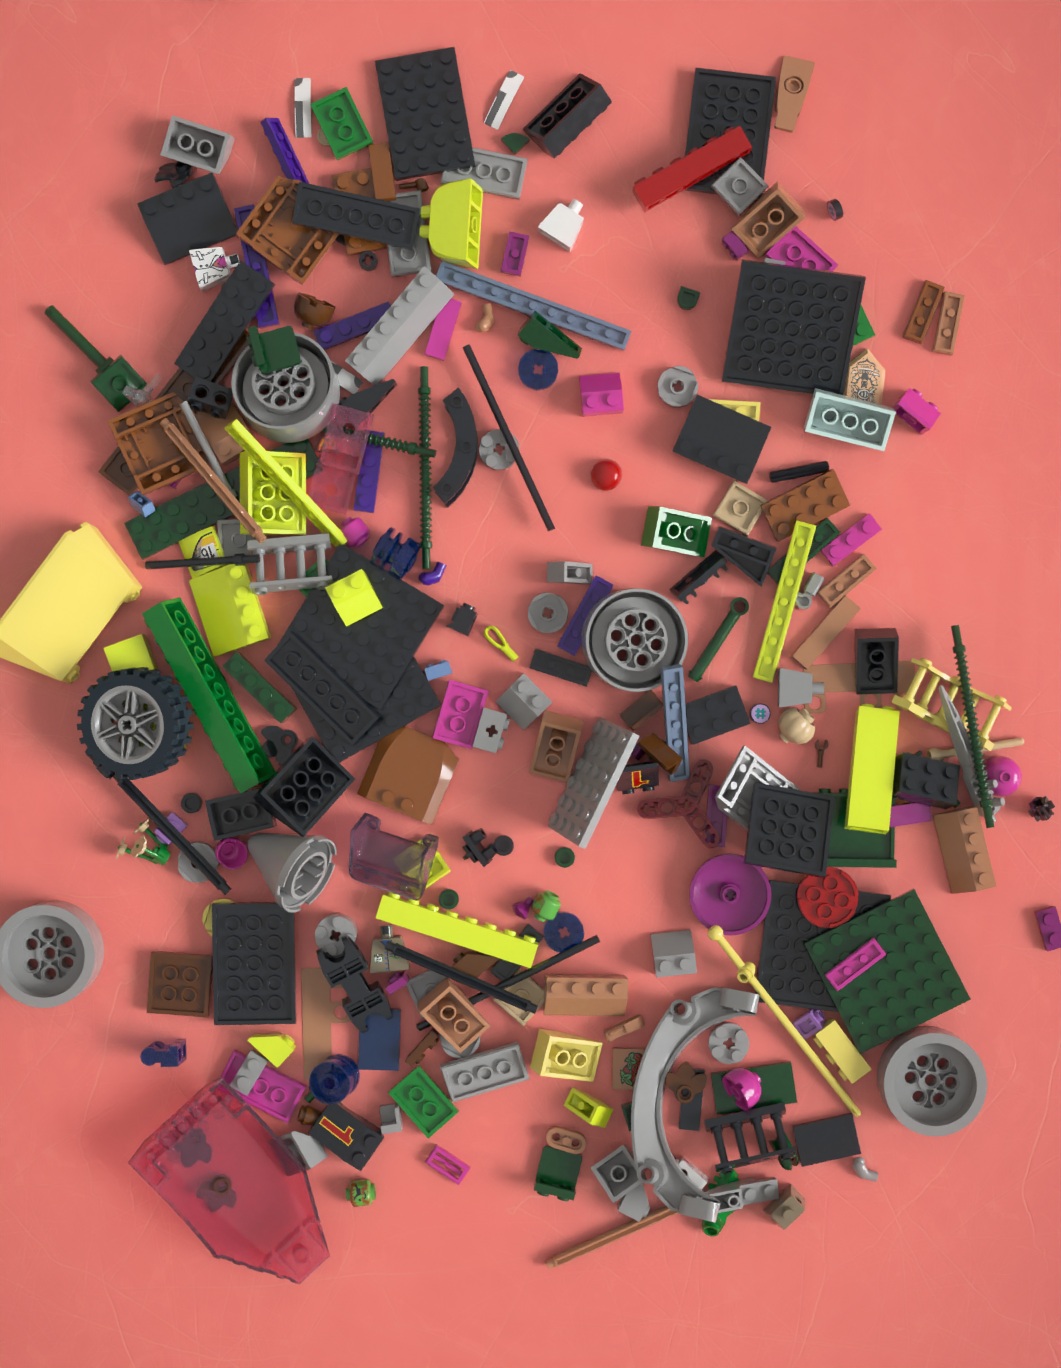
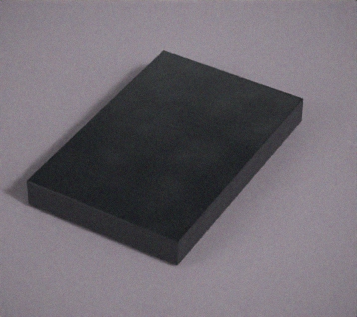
M852 1113L792 1126L802 1167L861 1154Z

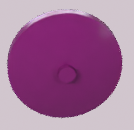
M733 853L720 854L705 861L695 872L689 889L690 904L695 916L706 928L709 929L713 925H718L722 928L723 935H739L752 930L764 919L771 903V887L765 872L760 866L744 864L743 855Z

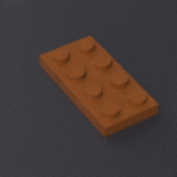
M371 168L331 175L334 190L375 198ZM344 235L348 256L362 254L365 251L372 252L387 249L385 244Z
M830 469L761 504L760 507L776 541L779 542L793 534L796 520L813 525L849 507L850 503L835 470Z

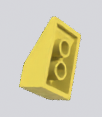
M539 1029L530 1068L540 1076L593 1082L603 1043L559 1031Z

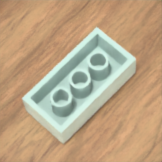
M815 388L804 424L805 432L884 451L896 411L894 408Z

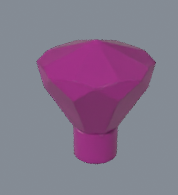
M528 897L525 901L514 903L512 909L517 916L526 919L530 906L534 901Z

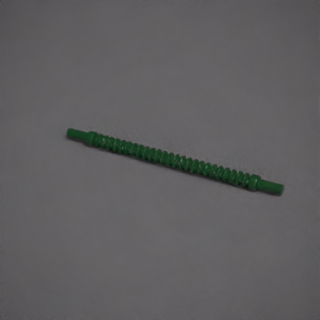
M421 366L420 387L418 388V394L421 395L418 398L421 400V403L418 404L421 406V409H419V412H421L419 415L421 418L419 420V423H421V426H419V429H421V432H419V435H421L419 446L429 448L431 446L429 443L431 440L429 437L431 435V432H429V429H431V426H429V423H431L429 420L431 409L428 407L431 403L428 401L431 400L429 397L431 388L428 387V367ZM419 455V458H421L419 469L422 470L419 473L422 476L419 479L422 481V484H419L422 487L419 490L422 493L419 496L422 498V501L419 502L422 504V507H420V510H422V513H420L422 516L420 519L422 521V524H420V527H422V530H420V533H422V536H420L422 539L420 541L422 569H430V549L432 548V541H430L432 538L430 536V533H432V530H430V527H432V524H430L432 513H430L432 507L429 505L432 502L429 499L432 496L429 493L432 490L429 487L432 484H429V481L432 479L429 478V475L432 473L429 472L431 469L429 458L431 457Z
M329 423L319 432L322 433L324 431V434L330 433L331 436L335 434L336 437L340 435L341 438L346 437L347 440L352 438V441L357 439L358 442L363 441L364 444L369 442V445L374 443V446L380 445L381 448L383 446L386 449L391 447V450L396 449L398 452L400 450L403 453L407 451L410 455H415L416 453L435 458L437 452L434 449L417 446V443L402 442L401 439L396 441V438L391 440L390 437L385 438L384 435L380 437L379 434L374 436V433L369 434L367 431L365 433L362 430L358 432L357 429L353 431L351 427L346 429V426L341 428L338 425L336 427L334 423L332 425Z
M959 625L951 626L954 641L952 649L953 653L956 654L954 659H957L955 665H958L956 670L959 671L957 676H960L958 682H961L959 686L962 688L960 693L963 694L961 699H964L962 705H965L963 709L966 711L964 716L967 717L965 722H968L966 728H969L967 734H970L968 738L971 740L969 745L972 746L970 751H973L971 757H974L972 762L975 763L973 767L976 769L974 774L977 775L975 780H978L976 786H979L977 790L980 792L978 797L981 798L979 804L980 808H983L986 828L994 827L991 810L993 802L989 798L991 796L988 793L990 788L987 787L989 782H986L988 776H985L987 770H984V767H986L983 764L985 759L982 758L984 753H981L983 747H980V744H982V741H979V738H981L978 735L980 730H977L979 724H976L978 718H975V715H977L974 712L976 707H973L975 701H972L974 695H971V692H973L970 689L972 684L969 683L971 678H968L970 672H967V669H969L966 666L968 661L965 660L967 655H964L966 648L962 644Z

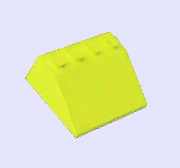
M246 451L239 453L240 504L260 526L264 535H306V515ZM267 451L306 493V453ZM240 523V534L250 535Z
M247 563L244 566L230 564L189 580L213 657L272 639L258 595L252 594L249 583H253V579Z

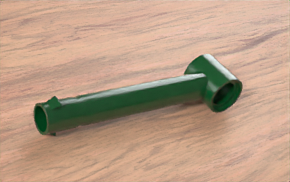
M53 305L45 310L44 314L98 367L95 370L98 374L114 361L110 356L106 359Z
M738 597L730 602L728 614L691 671L689 670L688 677L696 682L703 679L701 678L739 617L746 614L749 610V603L745 598ZM736 601H742L745 605L744 610L740 613L734 610V603Z

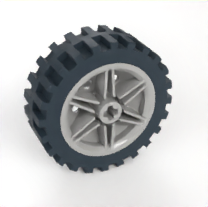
M134 667L109 672L108 676H102L96 680L98 684L90 685L87 689L90 695L84 696L81 700L84 707L78 710L77 716L81 717V723L77 724V730H82L83 737L79 738L80 743L86 744L88 748L85 751L86 755L95 758L93 764L96 767L104 766V773L108 775L116 773V778L124 779L129 777V780H136L169 770L168 767L179 762L177 757L185 755L187 749L184 748V745L191 743L192 737L188 736L189 730L194 729V723H189V716L193 715L192 709L188 710L186 702H189L187 696L180 694L179 691L182 690V687L179 684L173 685L171 683L172 677L169 675L161 676V671L157 669L148 670V667ZM144 704H147L148 707H149V710H147L146 708H143V705H144ZM141 741V742L144 743L145 745H144V746H141V745L139 744V742Z

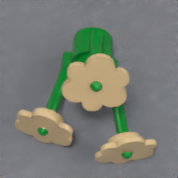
M148 817L139 824L133 833L145 831L159 847L154 846L152 850L146 848L147 840L144 835H141L135 841L134 847L131 850L126 848L127 844L124 843L126 837H123L121 845L118 846L119 851L116 859H118L119 854L124 855V852L135 858L140 857L163 866L170 857L171 852L167 850L168 845L161 843L148 828L150 825L148 823L150 818Z

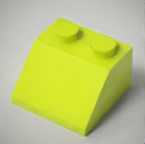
M362 569L325 587L346 626L383 608L366 573Z

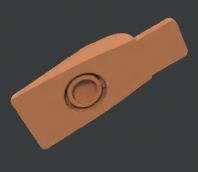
M790 56L783 57L776 95L775 111L777 116L775 129L794 132L797 117L800 114L815 65L814 62Z

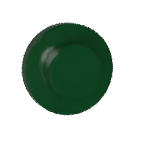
M445 889L439 895V903L444 909H453L459 902L457 892L452 889Z

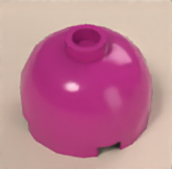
M995 756L989 758L984 763L986 765L984 770H987L986 776H988L986 780L995 779L998 782L996 788H990L994 791L992 795L1003 797L1012 794L1018 789L1022 774L1020 767L1015 761L1008 757Z
M736 1068L723 1076L722 1082L729 1096L734 1095L737 1099L735 1104L746 1111L759 1101L761 1097V1079L755 1072L752 1073L744 1068Z

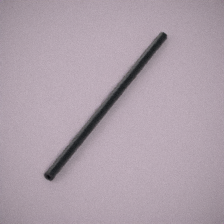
M470 344L463 347L466 357L547 531H552L555 529V526Z
M595 935L494 986L506 989L599 943L600 939L598 935ZM480 992L468 998V1000L474 1005L490 996ZM426 1019L416 1024L419 1031L432 1026Z

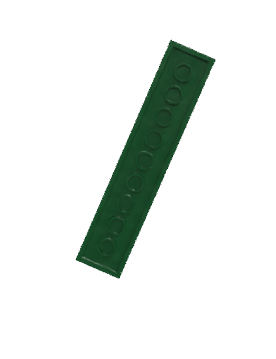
M309 439L286 443L271 450L272 452L306 453V480L324 471ZM239 466L224 475L231 488L235 490L236 498L240 503ZM206 482L155 507L156 511L147 517L141 514L124 524L141 559L144 560L179 543V541L192 534L217 524V520H225L234 516V514Z

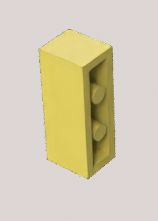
M832 1017L825 1022L820 1031L815 1033L816 1037L813 1040L820 1049L824 1047L828 1053L825 1056L832 1065L836 1063L839 1066L840 1070L837 1072L844 1081L848 1079L853 1084L872 1070Z

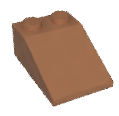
M777 181L761 195L732 227V230L759 258L805 218L803 208Z
M216 401L218 405H224L223 402ZM233 401L231 402L226 419L214 418L202 411L195 415L209 444L224 466L239 459V453L245 451L225 430L224 427L228 423L237 419L254 437Z
M545 710L529 773L567 782L572 770L584 720Z
M448 977L443 979L417 1003L419 1013L459 1053L465 1050L490 1027V1024Z

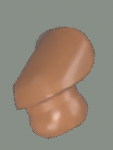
M492 304L482 305L484 316L475 324V330L478 333L487 332L494 324Z

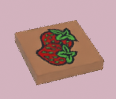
M612 1048L613 1090H634L636 1076L646 1048Z

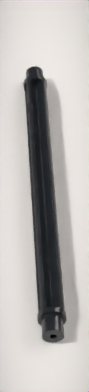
M116 774L113 776L118 782L117 785L184 853L217 890L220 889L226 895L232 888L209 862L128 778L119 779L116 778Z
M388 941L385 946V950L392 952L391 954L397 955L499 999L525 1012L529 1011L535 1014L538 1005L531 1003L530 1000L398 943L395 944Z

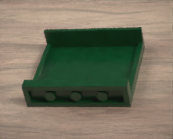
M819 788V792H813L835 797L827 867L897 868V860L894 859L895 827H889V831L886 834L844 829L848 789H839V793L831 792V789ZM892 798L891 806L895 805V798Z

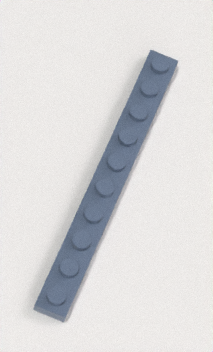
M441 261L436 275L438 279L449 287L528 316L537 311L557 327L622 351L625 350L631 334V330Z

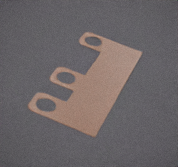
M898 661V688L895 695L899 697L902 693H907L914 679L915 667L911 661ZM855 663L811 665L808 669L803 667V672L813 675L812 682H824V695L812 694V697L821 699V707L813 710L810 708L809 703L805 704V709L810 714L825 712V693L856 691ZM860 694V706L865 704L864 699L869 694ZM873 694L877 698V704L874 708H881V694ZM915 694V696H914V698H913V699L915 700V701H914V704H916V694ZM895 705L897 709L903 710L902 708Z
M301 968L304 1080L350 1078L352 1076V1060L348 1057L332 1058L331 1023H347L350 1019L348 1015L343 1019L335 1016L334 1010L336 1007L342 1006V1002H330L331 986L324 976L322 969ZM339 984L333 988H343V986ZM342 1061L346 1062L349 1066L348 1072L343 1075L336 1071L337 1063Z

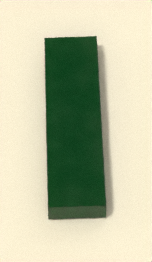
M828 518L824 519L816 527L807 562L841 533ZM787 553L767 572L777 585L780 581Z

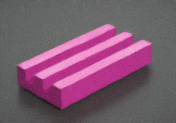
M439 1145L435 1146L425 1161L426 1164L458 1185L470 1169L469 1165ZM439 1152L440 1154H442L443 1156H445L446 1158H448L464 1170H460L459 1168H457L456 1166H454L453 1164H451L450 1162H448L436 1153ZM435 1158L436 1160H438L439 1162H441L442 1164H444L445 1166L459 1174V1178H457L449 1171H447L446 1169L432 1161V1159Z

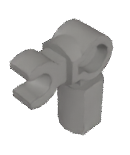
M814 572L811 573L803 588L804 594L798 591L795 605L799 609L806 610L811 606V596L816 595L824 578Z

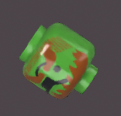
M549 890L539 892L531 906L532 911L535 913L534 917L543 922L546 919L553 920L561 907L560 897Z
M369 1179L351 1181L349 1188H346L347 1201L350 1200L354 1207L371 1205L373 1200L376 1199L375 1184L371 1183Z

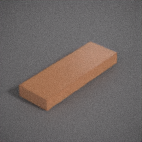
M946 291L943 293L932 352L953 355L965 295Z
M863 553L821 588L817 594L831 608L877 568Z

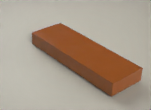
M389 142L369 145L375 199L395 201L396 193Z
M928 280L924 281L902 336L903 338L918 344L923 343L945 287Z

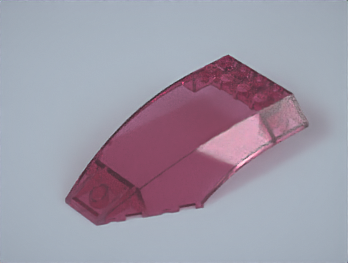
M223 1077L206 1084L143 1141L128 1162L183 1219L214 1258H222L236 1265H244L249 1269L262 1273L266 1272L276 1275L277 1278L288 1279L293 1283L301 1284L330 1257L306 1169L265 1121ZM220 1177L226 1178L230 1183L229 1191L222 1195L217 1194L213 1188L215 1180ZM218 1181L216 1183V1189L220 1192L225 1191L228 1187L225 1181Z

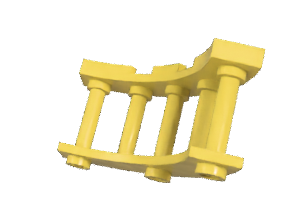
M912 658L911 662L919 668L906 695H903L902 698L894 695L892 703L905 711H911L914 713V716L949 732L943 707L941 706L939 712H936L934 715L927 711V705L940 679L951 684L947 694L953 702L958 689L962 690L959 687L961 682H958L960 678L957 676L951 678L931 666L932 662L927 659L921 658L919 661ZM927 671L932 674L931 680L920 702L914 704L915 700L913 698ZM970 687L973 690L971 694L974 695L972 701H975L973 707H976L980 698L993 704L981 732L978 733L981 736L979 741H982L980 747L991 751L994 744L988 740V734L1001 708L1010 711L1012 707L1006 703L1007 700L998 695L991 697ZM964 711L961 720L966 728L968 722H965L967 717L964 716L966 714V711Z

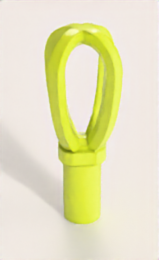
M490 625L484 630L486 639L497 648H500L512 662L519 657L509 647V644L506 643L505 638L496 627ZM488 630H494L503 645L496 643L488 635Z

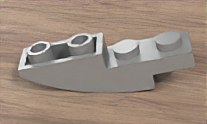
M775 1177L758 1180L753 1178L743 1179L706 1191L707 1194L720 1201L718 1213L743 1209V1205L779 1199L778 1183Z

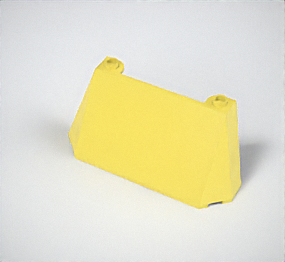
M88 522L82 523L79 527L80 529L75 532L70 530L64 533L0 619V658L71 684L79 677L80 666L77 663L123 602L135 601L140 595V590L143 588L98 528Z

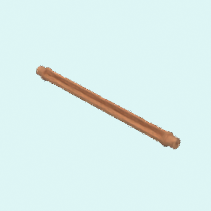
M167 418L163 419L160 425L164 428V432L250 535L256 538L259 543H263L267 537L260 526L176 426L170 423Z
M667 1206L648 1213L645 1218L642 1217L640 1222L632 1220L553 1255L552 1258L545 1260L548 1269L555 1266L559 1267L575 1258L676 1215L678 1212L671 1211Z

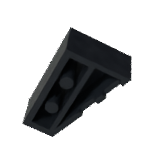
M718 525L711 546L762 587L776 548Z

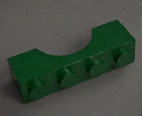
M236 652L222 666L280 723H284L298 709L282 693L274 688L240 652Z

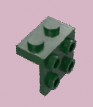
M256 326L248 328L250 335L246 336L247 342L254 351V354L251 355L254 367L258 366L262 375L301 363L294 330L291 326L260 333Z
M544 1146L534 1182V1191H537V1194L548 1197L549 1194L557 1196V1199L561 1201L574 1200L582 1155Z

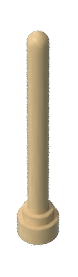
M1019 737L992 742L994 744L992 750L1021 746L1024 744V739ZM936 747L927 749V757L930 759L943 761V758L957 756L955 748L947 750L937 749ZM983 748V749L981 750V752H985V751H989V750H986V749Z

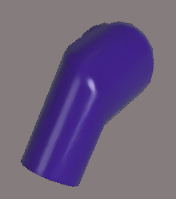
M437 561L432 572H422L419 575V581L427 586L438 583L447 565Z

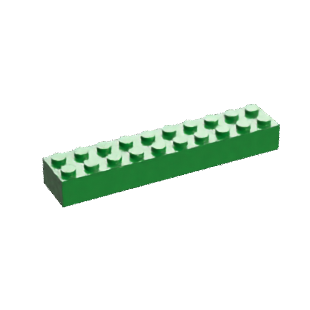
M179 597L162 601L143 612L142 615L145 618L146 625L151 629L155 642L163 651L166 662L170 664L176 680L184 690V695L188 697L193 706L194 713L200 719L204 732L211 739L214 750L223 761L225 770L229 772L234 787L241 794L269 780L275 773V770L182 599Z

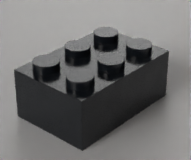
M737 685L685 703L687 734L692 745L751 724Z
M903 752L896 756L892 798L948 809L957 804L960 765Z
M260 788L205 801L214 841L277 826L276 818L252 798Z

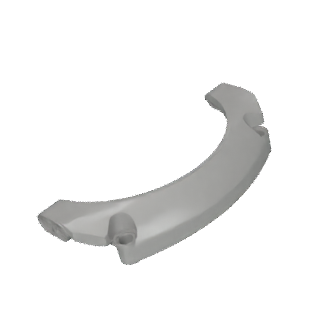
M713 987L692 996L691 1002L683 1000L673 1001L653 1032L642 1057L634 1084L631 1108V1139L637 1177L642 1183L655 1185L653 1192L671 1211H676L678 1214L716 1222L720 1201L695 1185L682 1171L671 1153L662 1117L666 1075L670 1073L684 1048L706 1029L729 1019L756 1016L760 996L758 994L724 987ZM683 1004L685 1012L679 1015L678 1007ZM647 1169L652 1171V1177L649 1180L645 1177Z

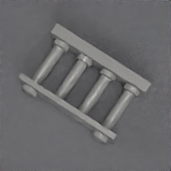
M329 533L266 539L263 543H259L257 540L247 541L249 554L260 555V562L256 563L257 582L249 583L252 594L266 595L268 592L310 588L325 590V587L333 584L332 575L326 576L325 550L331 548ZM307 550L316 551L318 577L306 578L304 552ZM286 552L296 553L297 579L285 580L284 554ZM265 554L276 555L277 580L265 581L263 559Z

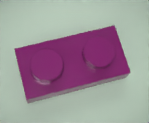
M509 231L501 273L521 277L529 235Z
M1052 906L1035 911L1045 950L1051 951L1061 948V923L1056 907Z
M398 971L390 976L385 987L389 995L406 985L410 977L406 971L402 974Z

